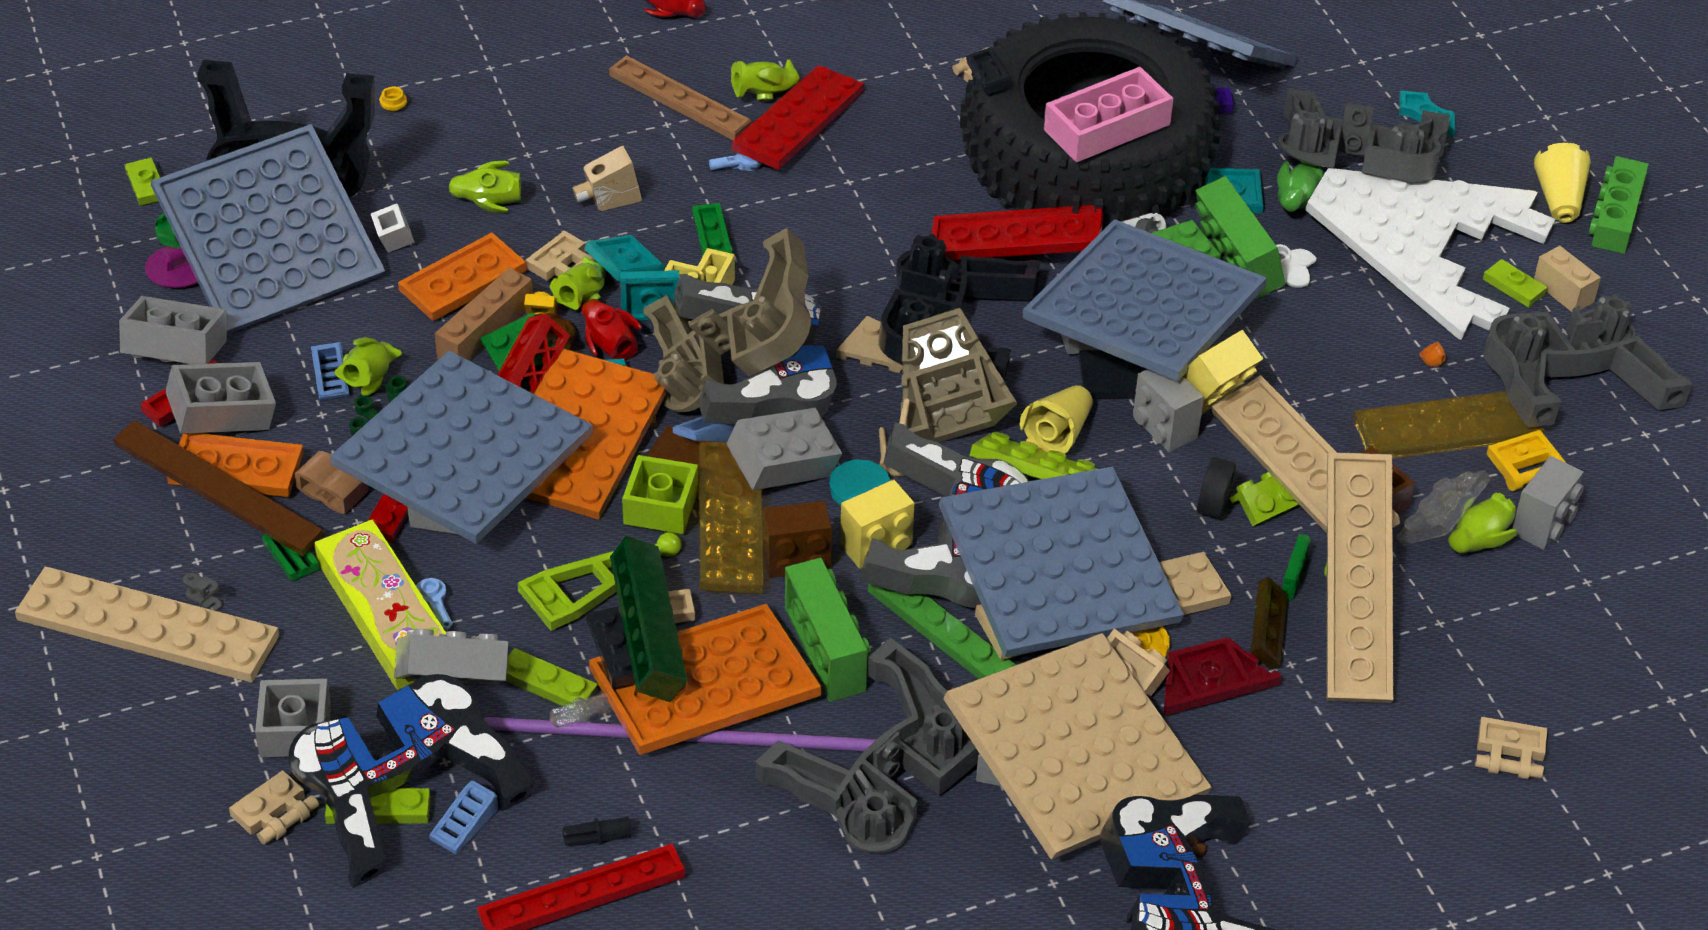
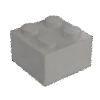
M1147 369L1138 373L1133 417L1139 425H1142L1152 435L1157 443H1160L1168 452H1171L1198 439L1204 396L1184 376L1179 381Z
M1550 456L1521 493L1512 528L1518 530L1516 536L1543 550L1552 540L1556 542L1563 532L1564 524L1566 522L1571 523L1577 514L1578 507L1575 506V502L1579 500L1584 490V486L1581 485L1584 471Z
M327 679L260 680L255 729L260 757H288L291 743L300 731L309 725L330 721L331 700Z

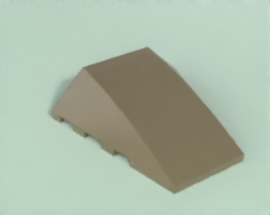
M961 308L903 325V375L901 382L903 397L901 411L904 399L908 398L910 404L906 427L922 438L939 443L995 426L1017 405L1015 398L1009 391Z

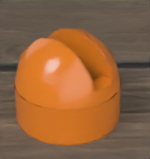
M1439 342L1427 346L1419 354L1423 362L1429 367H1439L1446 358L1445 351Z

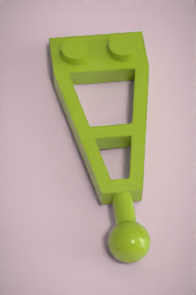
M671 532L662 534L658 538L657 544H655L659 547L660 556L673 557L681 550L680 538ZM614 551L544 570L518 582V592L550 631L580 618L617 592L614 575L608 570V568L612 567L610 556ZM592 572L602 583L575 603H572L556 584L557 582Z

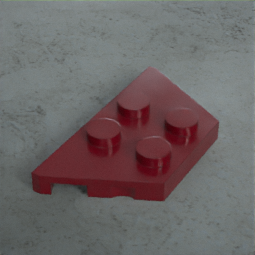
M1228 637L1168 652L1167 668L1170 672L1166 676L1163 712L1165 715L1278 686L1281 682V675L1276 670L1270 673L1261 667L1256 656L1242 650L1237 643Z

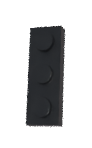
M618 607L586 613L587 625L611 687L617 688L635 684L623 620Z

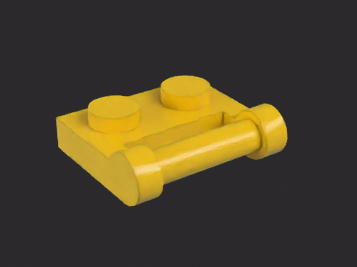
M1541 430L1489 445L1486 453L1504 476L1507 487L1511 491L1522 489L1523 485L1528 484L1541 467L1519 473L1518 469L1547 461L1550 456L1565 462Z

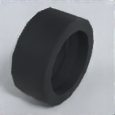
M1217 457L1211 458L1198 499V513L1219 519L1222 517L1236 471L1235 462Z

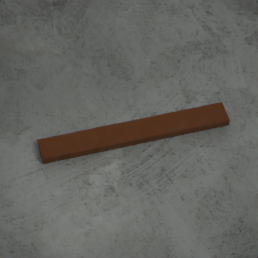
M133 420L113 439L115 446L301 556H304L315 545L314 542L323 537L321 528L136 420Z

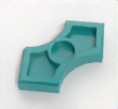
M1400 91L1399 115L1410 117L1420 123L1423 110L1448 114L1450 118L1447 137H1454V111L1445 110L1435 105L1429 99L1428 93Z

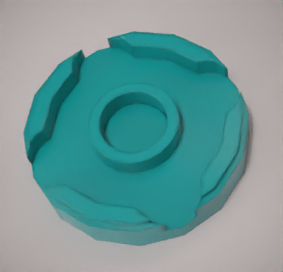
M859 459L846 461L837 466L830 474V494L832 499L841 506L842 502L889 482L890 478L884 468L872 461Z

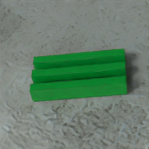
M265 534L262 535L263 544L291 582L320 570L319 562L310 550L302 556L309 565L306 566L296 552L282 545L299 569L295 572L276 546L278 542Z
M1303 534L1298 535L1283 580L1282 589L1288 594L1289 601L1294 598L1308 555L1311 539H1309L1310 536Z

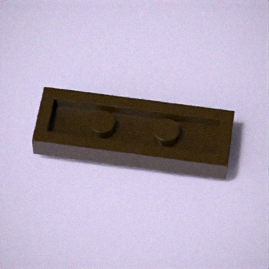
M1268 576L1258 581L1250 652L1267 668L1272 670L1281 666L1288 594Z

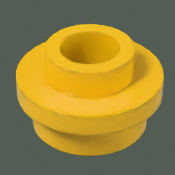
M388 87L382 91L379 101L382 108L389 111H398L407 104V97L401 88Z

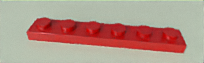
M672 843L477 907L478 917L484 930H527L684 878L685 868Z

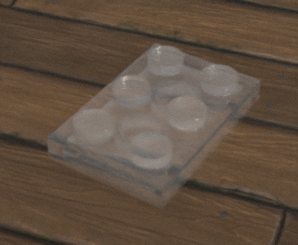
M1485 470L1475 473L1468 471L1456 478L1449 479L1445 477L1437 481L1432 487L1434 490L1428 497L1419 502L1417 511L1404 521V527L1396 535L1402 546L1448 535L1491 481V478Z

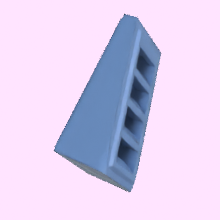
M341 342L312 346L311 351L319 401L349 396L348 384L342 379L323 382V379L337 377L334 373L335 371L321 372L338 368L343 363ZM336 359H337V361H338V362H333V363H327V364H321V365H320V362H324V361H330V360H336ZM342 386L341 389L324 391V388Z
M699 417L673 427V433L694 441L727 442L736 424L704 423L703 418Z
M471 780L430 833L429 839L457 855L498 811L497 795ZM468 809L475 814L472 816L465 811ZM459 820V821H461L462 823L466 824V826L463 827L462 825L458 824L456 821ZM449 829L459 836L455 838L446 833V831Z

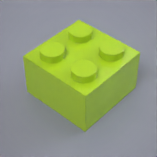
M638 455L622 498L623 524L684 534L698 493V465Z

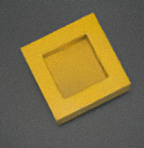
M545 292L525 295L524 306L527 315L530 313H534V315L540 313L557 314L558 306L555 296Z

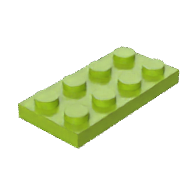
M992 432V434H988L972 444L969 455L978 459L1004 460L1015 466L1022 473L1039 479L1098 469L1090 461L1078 459L1076 462L1067 459L1066 454L1055 450L1045 452L1039 450L1038 445L1027 441L1017 443L1009 440L1010 437L999 432Z

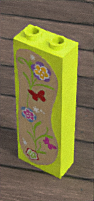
M373 519L314 542L320 568L395 688L399 690L415 682L416 680L394 678L397 639L406 636L407 632L414 631V629L434 630L433 636L446 634V632Z

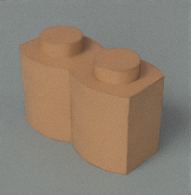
M318 451L295 472L297 488L306 496L322 501L330 509L346 514L369 492L368 485L332 466L330 462V455L332 454Z

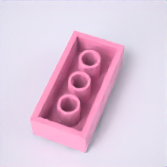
M1138 67L1046 103L1044 131L1075 162H1079L1170 125L1173 97L1141 67Z

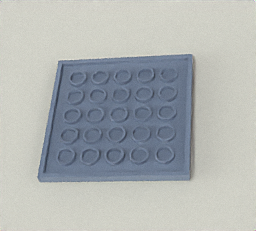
M1103 0V2L1111 4L1110 10L1134 16L1136 20L1158 25L1160 29L1183 35L1182 37L1195 42L1208 44L1207 46L1232 53L1233 56L1243 60L1285 69L1286 65L1295 66L1298 56L1155 3L1143 0Z
M312 124L151 181V187L209 306L226 309L227 335L384 276L385 269Z
M1114 219L1023 309V319L1179 381L1188 371L1189 365L1199 355L1207 351L1266 287L1267 277Z
M448 351L330 455V462L332 466L477 544L593 434V425L471 361Z
M1113 466L940 498L939 508L1004 657L1070 645L1101 633L1108 637L1113 629L1124 634L1126 630L1135 632L1182 621L1184 614Z

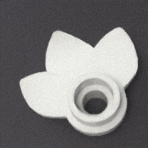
M1276 245L1279 251L1285 283L1295 288L1308 286L1310 274L1306 267L1312 265L1317 258L1305 249L1290 250L1285 245Z

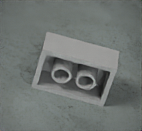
M141 296L119 320L120 353L131 354L136 358H157L162 362L176 361L188 364H208L227 341L226 309Z
M260 362L171 366L166 395L180 434L269 430L276 402Z
M816 408L738 420L726 443L752 490L830 477L842 455L841 450Z
M414 629V631L407 632L406 636L397 639L394 674L396 679L418 680L427 675L443 674L468 684L493 685L506 681L508 641H498L499 635L479 634V636H472L470 639L466 638L465 632L447 631L446 634L433 636L434 630Z

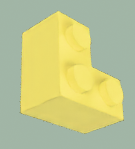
M707 248L698 266L670 260L664 271L679 270V275L688 274L702 281L732 285L735 281V254Z

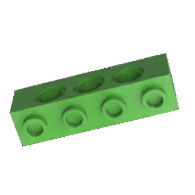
M1616 156L1613 167L1607 165L1603 182L1607 183H1602L1598 198L1601 200L1597 201L1594 216L1599 218L1593 217L1589 234L1594 235L1591 246L1625 254L1649 163Z

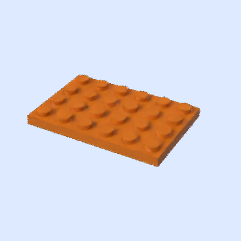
M563 349L558 359L545 373L534 395L592 424L593 434L526 498L600 520L668 392L656 382L654 374Z
M767 603L677 632L687 673V683L684 689L679 691L671 702L639 693L636 690L635 684L612 688L600 656L589 660V669L639 755L821 696L819 682Z

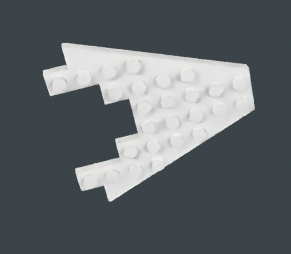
M1333 168L1327 169L1306 206L1308 213L1460 340H1462L1470 323L1489 330L1493 320L1508 314L1510 308L1457 286L1466 267L1441 258L1455 229L1482 240L1489 225L1493 223L1544 244L1555 222L1554 218L1530 209L1538 193L1532 190L1469 184L1461 180L1450 182L1430 179L1422 182H1409L1362 173L1360 171Z

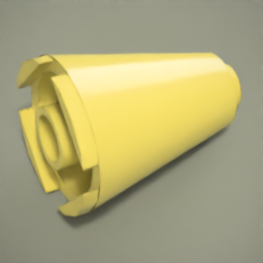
M1557 143L1547 146L1548 151L1542 154L1539 151L1536 154L1534 169L1552 217L1562 223H1568L1580 215L1591 160L1589 152L1587 150L1586 152L1580 150V145Z
M1075 385L1029 404L1020 418L1021 431L1024 430L1028 437L1026 441L1038 445V449L1045 452L1055 450L1064 454L1073 447L1092 408V396L1084 387Z

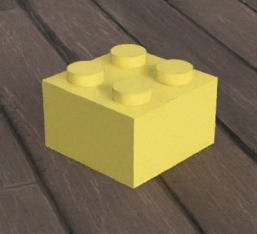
M891 480L841 503L840 546L859 569L863 568L865 555L872 538L881 540L887 546L897 550H905L912 546L915 503L895 480Z

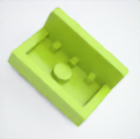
M1269 472L1261 475L1262 481L1254 484L1253 480H1249L1237 486L1238 493L1229 498L1232 504L1240 501L1252 527L1299 505Z

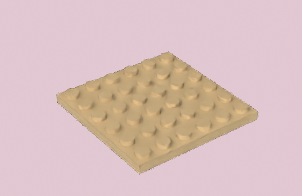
M1103 633L949 690L943 698L1051 860L1100 840L1101 830L1118 802L1127 797L1147 796L1159 800H1178L1194 794L1207 795L1212 788Z

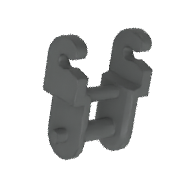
M188 573L183 577V583L189 587L185 593L188 599L198 603L199 607L206 609L212 607L214 611L221 610V600L211 595L218 591L219 587L216 581L206 576L203 578L195 573Z

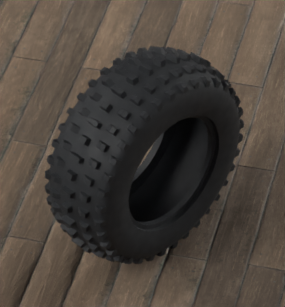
M1079 12L1078 17H1068L1066 13H1061L1058 19L1050 20L1045 16L1041 17L1039 23L1034 25L1029 21L1022 24V30L1019 31L1012 28L1006 33V39L997 38L993 42V50L1011 77L1012 86L986 95L974 74L971 73L973 79L968 80L965 100L961 102L960 128H962L963 142H967L964 150L966 156L970 158L969 163L973 172L979 173L977 180L981 186H988L987 193L992 198H1001L1000 205L1005 209L1013 207L1016 210L1073 206L1072 213H1078L1079 206L1094 205V212H1096V209H1102L1104 212L1102 231L1114 219L1121 222L1136 217L1140 218L1139 216L1149 213L1171 216L1176 212V205L1183 207L1188 202L1190 196L1196 193L1195 190L1201 187L1203 177H1207L1210 171V164L1216 158L1218 144H1220L1221 115H1217L1219 112V102L1215 101L1217 93L1213 84L1210 83L1211 77L1208 71L1201 70L1203 63L1200 58H1192V50L1188 46L1180 47L1178 45L1179 39L1175 36L1169 38L1163 36L1164 32L1158 27L1153 30L1145 27L1146 24L1138 21L1136 24L1126 22V17L1120 15L1118 19L1106 18V13H1099L1098 17H1087L1086 12ZM1138 67H1141L1173 97L1170 125L1079 162H1075L1044 131L1045 120L1041 118L1045 116L1046 103Z

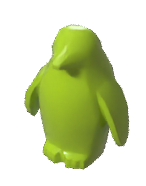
M790 59L786 61L784 68L773 62L745 64L742 61L734 62L731 67V83L737 98L743 97L745 92L757 95V101L773 100V94L794 87L800 79Z
M492 161L481 165L473 171L452 178L449 183V192L457 198H466L473 201L480 208L490 213H507L509 209L498 205L514 202L521 203V175L517 172L499 169L510 165L508 161Z
M586 256L583 257L581 264L571 267L565 273L559 274L558 278H554L551 281L550 289L553 296H555L556 303H561L574 310H578L582 302L586 303L592 299H600L601 296L598 292L604 286L606 271L599 263L592 261Z
M363 337L353 341V344L357 346L349 354H345L343 363L335 369L334 373L350 386H362L361 394L366 396L380 388L383 376L388 371L389 363L401 356L402 352L387 342H378L373 338Z
M1497 492L1491 498L1474 507L1472 506L1475 499L1470 498L1466 500L1459 511L1457 527L1450 534L1448 543L1458 553L1480 551L1485 548H1494L1505 544L1518 533V530L1515 528L1505 531L1515 520L1516 506L1510 499H1506L1503 494Z

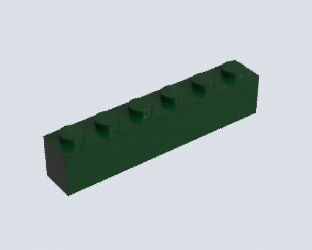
M625 536L610 556L636 690L639 693L671 702L677 693L684 689L687 683V673L685 671L659 547Z

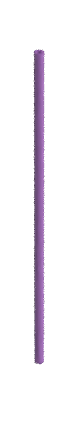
M497 717L484 718L494 731L629 738L620 724ZM715 730L685 740V742L772 746L779 740L796 748L864 752L876 739Z

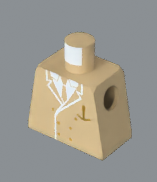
M624 146L618 147L586 164L583 170L587 182L572 187L578 203L593 198L598 210L601 211L642 201L633 163Z

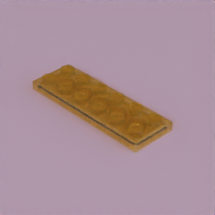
M1506 391L1355 410L1353 415V421L1365 449L1373 446L1381 454H1392V458L1484 447L1541 430L1543 434L1545 431L1543 426L1527 428L1507 399Z
M700 441L698 448L699 590L762 594L761 489H751L728 448L727 442Z

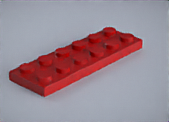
M818 65L732 141V151L779 170L864 92V83Z
M1094 205L1079 206L1078 213H1072L1073 206L938 215L934 216L932 234H935L938 240H944L946 245L945 256L951 260L961 259V255L969 257H1005L1083 251L1102 232L1104 212L1102 209H1096V212H1094Z

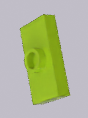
M152 157L124 164L139 206L158 202L151 187V181L160 178Z
M1503 259L1486 270L1483 276L1484 281L1528 308L1546 295L1548 288Z

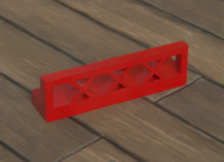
M547 314L528 317L497 375L521 387L520 383L523 377H529L531 387L529 392L534 394L545 373L558 359L570 334ZM549 329L559 337L554 347L548 348L546 337ZM536 353H541L544 365L541 371L536 372L533 359Z

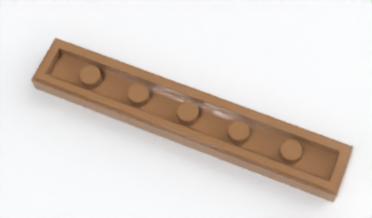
M627 55L609 68V76L731 140H734L752 124L751 119Z

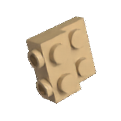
M1113 629L1107 640L1145 694L1151 697L1170 672L1165 665L1167 659L1152 648L1149 652L1140 647L1142 641L1126 630L1124 634H1121L1116 629Z

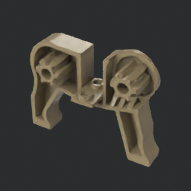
M788 228L763 241V246L769 252L770 259L753 301L731 308L721 314L711 309L691 321L688 318L678 316L676 303L667 295L643 308L644 315L653 323L654 335L663 350V358L665 360L658 362L659 368L654 373L656 382L668 391L663 402L670 410L688 412L699 408V398L705 380H714L724 384L721 354L731 350L732 361L748 376H752L789 358L805 342L811 326L810 313L805 305V289L809 277L804 243Z

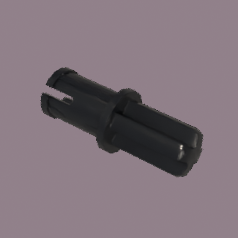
M629 816L601 821L598 818H594V822L565 826L562 830L563 841L566 846L597 842V845H601L602 841L631 838Z

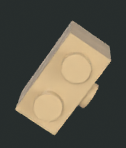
M1558 246L1539 256L1534 279L1547 286V293L1572 312L1573 308L1577 306L1582 310L1595 302L1601 277L1563 247Z

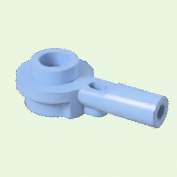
M739 153L734 156L709 160L711 171L728 167L754 171L760 168L762 164Z
M435 578L420 581L416 585L417 589L443 629H449L452 626V621L443 602L446 595L445 584Z

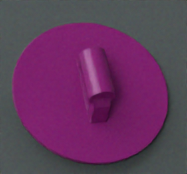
M163 247L153 253L146 262V275L155 284L163 287L181 288L198 283L181 247Z

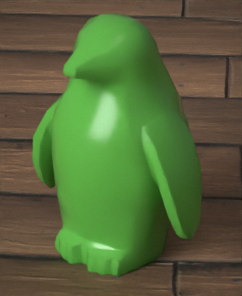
M1285 161L1282 164L1277 175V183L1279 186L1278 200L1284 209L1289 212L1306 209L1310 197L1324 176L1321 167L1301 162L1289 171V162Z

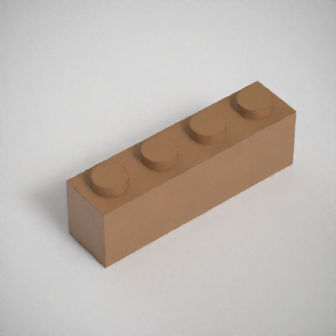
M511 268L504 271L435 332L437 359L451 351L472 361L484 350L480 337L516 321L526 312L524 306L525 295L533 294L532 279Z

